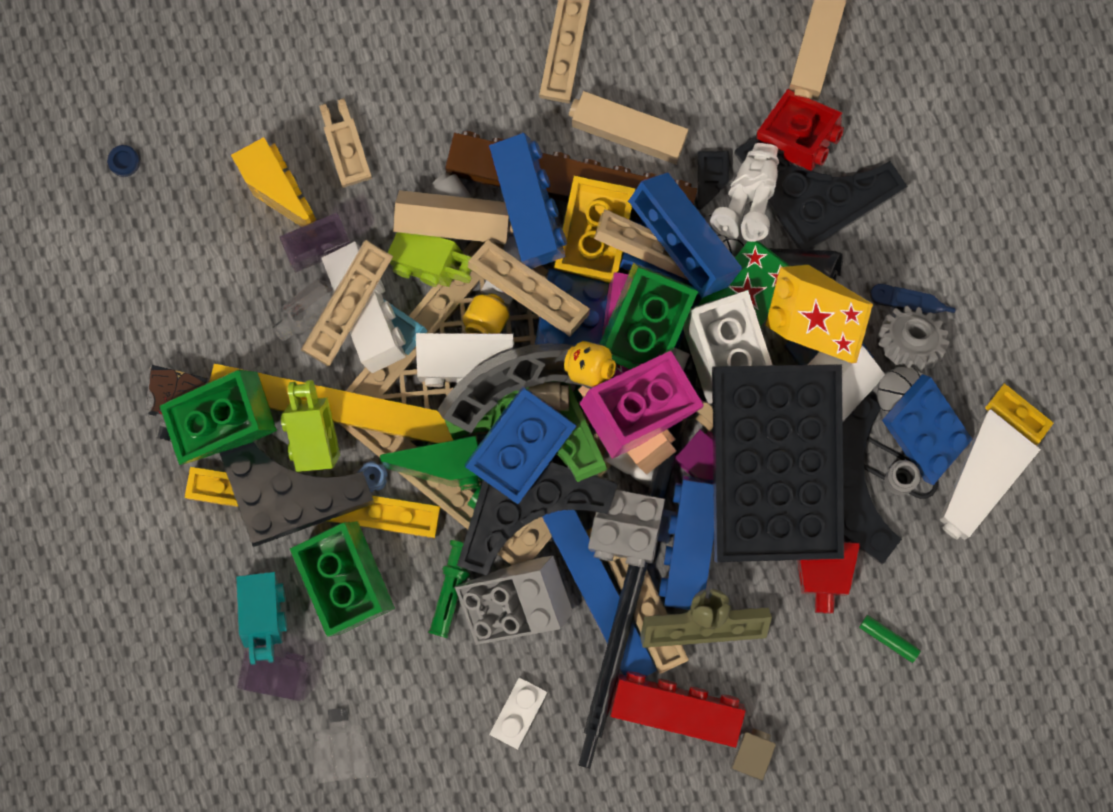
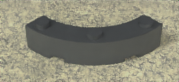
M535 344L499 354L472 370L446 396L438 412L443 419L472 433L478 422L497 404V401L513 391H519L522 386L527 388L544 384V382L562 381L588 388L593 387L575 383L569 378L568 372L564 369L566 354L574 345Z

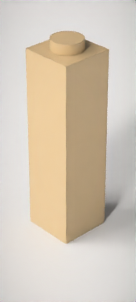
M846 0L813 1L789 90L795 92L794 95L818 100Z
M583 91L580 100L574 99L569 112V116L573 117L572 127L677 165L688 134L687 128Z
M399 190L395 202L393 232L481 242L489 240L492 243L506 244L508 234L513 233L505 202Z

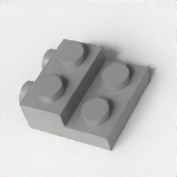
M616 490L609 514L597 512L596 517H594L588 547L589 551L595 552L594 557L602 560L613 561V557L617 556L626 558V564L645 567V562L653 564L665 499Z

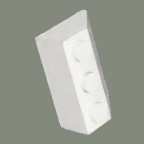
M748 290L691 308L683 330L708 404L712 403V366L772 365Z
M416 333L417 377L420 382H425V386L442 387L444 382H457L458 384L467 374L482 363L499 354L513 350V334Z
M861 346L857 363H849L819 352L808 364H842L843 421L885 376L884 372L863 346Z

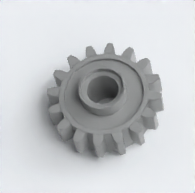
M905 306L902 313L898 309H894L891 316L887 315L878 333V336L882 337L879 346L884 348V355L894 362L895 365L906 368L913 367L919 371H922L927 366L932 369L936 362H941L949 345V341L945 340L948 331L940 330L943 324L942 321L934 322L931 320L933 313L930 312L925 316L922 314L921 308L918 307L916 312H911V309Z

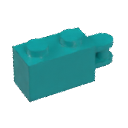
M275 572L236 576L238 626L244 648L249 647L251 665H255L257 661L268 660L269 663L274 662V644L283 643L282 631H287L286 613L281 612L280 602L286 601L284 583H278Z

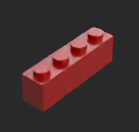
M627 671V675L619 674L610 707V717L730 747H737L746 712L744 704L739 703V698L726 694H721L720 698L709 696L707 690L698 687H690L689 691L676 688L677 683L665 679H659L658 683L645 680V675L637 672Z

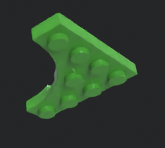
M551 381L561 382V385H569V411H561V414L576 424L575 429L556 454L565 462L577 482L607 470L570 384L562 381ZM513 391L497 401V404L478 422L472 433L490 431L519 391ZM445 420L452 439L472 434Z

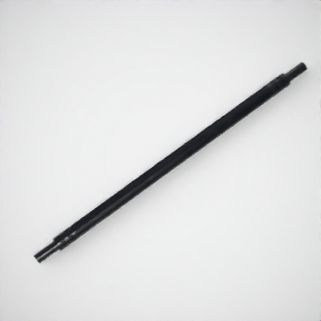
M689 349L688 353L690 355L685 365L684 373L693 388H695L698 373ZM686 418L668 428L669 432L676 439L671 443L676 452L654 469L647 496L665 499ZM645 562V567L628 565L583 732L586 734L578 763V766L591 769L598 739L603 736L647 569V562Z

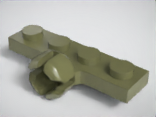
M703 589L695 594L692 599L691 608L687 613L644 617L640 640L642 647L646 648L767 638L772 616L769 608L730 610L731 605H728L729 599L723 592L717 589H710L709 597L705 598L707 591Z

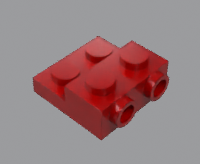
M787 89L758 129L757 139L783 150L785 160L812 171L816 164L822 166L825 163L829 154L828 146L831 142L837 144L840 141L844 132V127L841 126L842 112L810 98L794 95L795 92Z

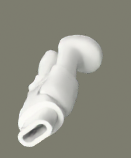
M756 143L753 150L748 152L737 177L731 184V189L728 193L731 198L729 207H718L712 213L710 224L719 234L731 239H737L741 228L742 236L747 241L762 240L768 235L770 221L765 215L768 199L773 196L776 186L777 167L779 164L777 146ZM753 201L749 213L744 216L742 221L745 205Z

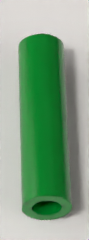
M868 614L859 626L861 630L911 663L917 659L921 652L919 648Z

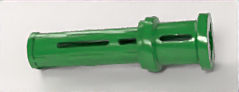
M450 540L449 543L452 548L447 565H444L442 568L445 578L431 627L428 631L430 634L448 638V632L458 601L455 587L462 584L463 580L467 581V578L470 576L468 569L457 566L464 543Z

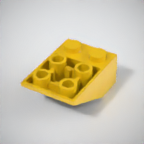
M263 137L231 154L254 197L310 233L315 232L312 223L317 221L305 197L298 199L297 196L301 195L302 192L290 170L283 172L287 165L275 143L269 146Z

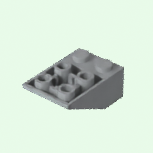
M553 555L523 561L455 587L476 645L558 630L563 627L573 614Z

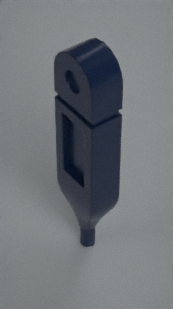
M877 284L870 292L871 300L883 306L904 310L905 306H908L911 312H916L919 307L922 310V314L925 315L930 312L933 314L945 311L955 313L954 307L946 306L934 295L896 286L892 287L886 284Z

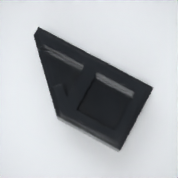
M698 151V209H703L729 184V151Z

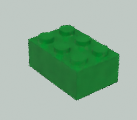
M633 263L599 345L610 349L612 360L616 364L630 370L669 351L673 352L698 291L692 286Z
M358 521L344 522L290 548L327 637L344 634L395 609Z

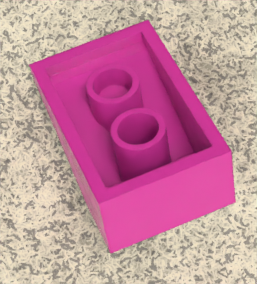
M672 351L589 389L580 402L582 409L612 459L642 445L704 407Z

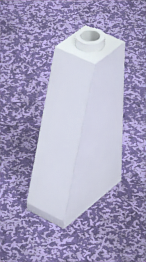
M991 409L981 417L940 517V521L945 524L943 530L956 540L959 537L965 540L972 535L1040 451L1036 445Z

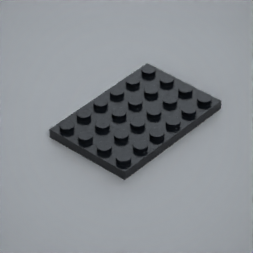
M842 364L712 366L714 561L750 562L844 559Z

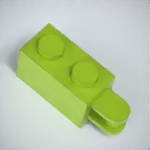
M396 233L388 251V254L393 256L390 265L393 267L395 274L404 278H410V276L418 277L420 281L432 287H437L438 284L450 287L453 279L470 283L472 270L468 268V261L472 257L464 255L454 241L436 236Z
M307 380L305 384L298 385L296 382H289L288 394L290 404L281 416L282 429L284 432H287L289 439V458L291 461H294L296 472L332 469L341 455L328 397H317L313 380ZM301 397H306L307 400H301Z

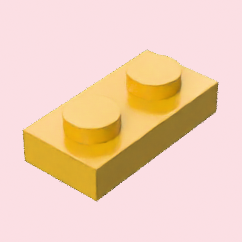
M1005 383L985 407L986 410L991 409L1036 446L1054 424Z

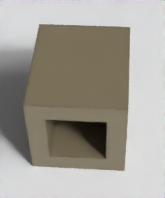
M754 728L751 734L744 732L731 769L763 780L776 743L769 741L771 735Z

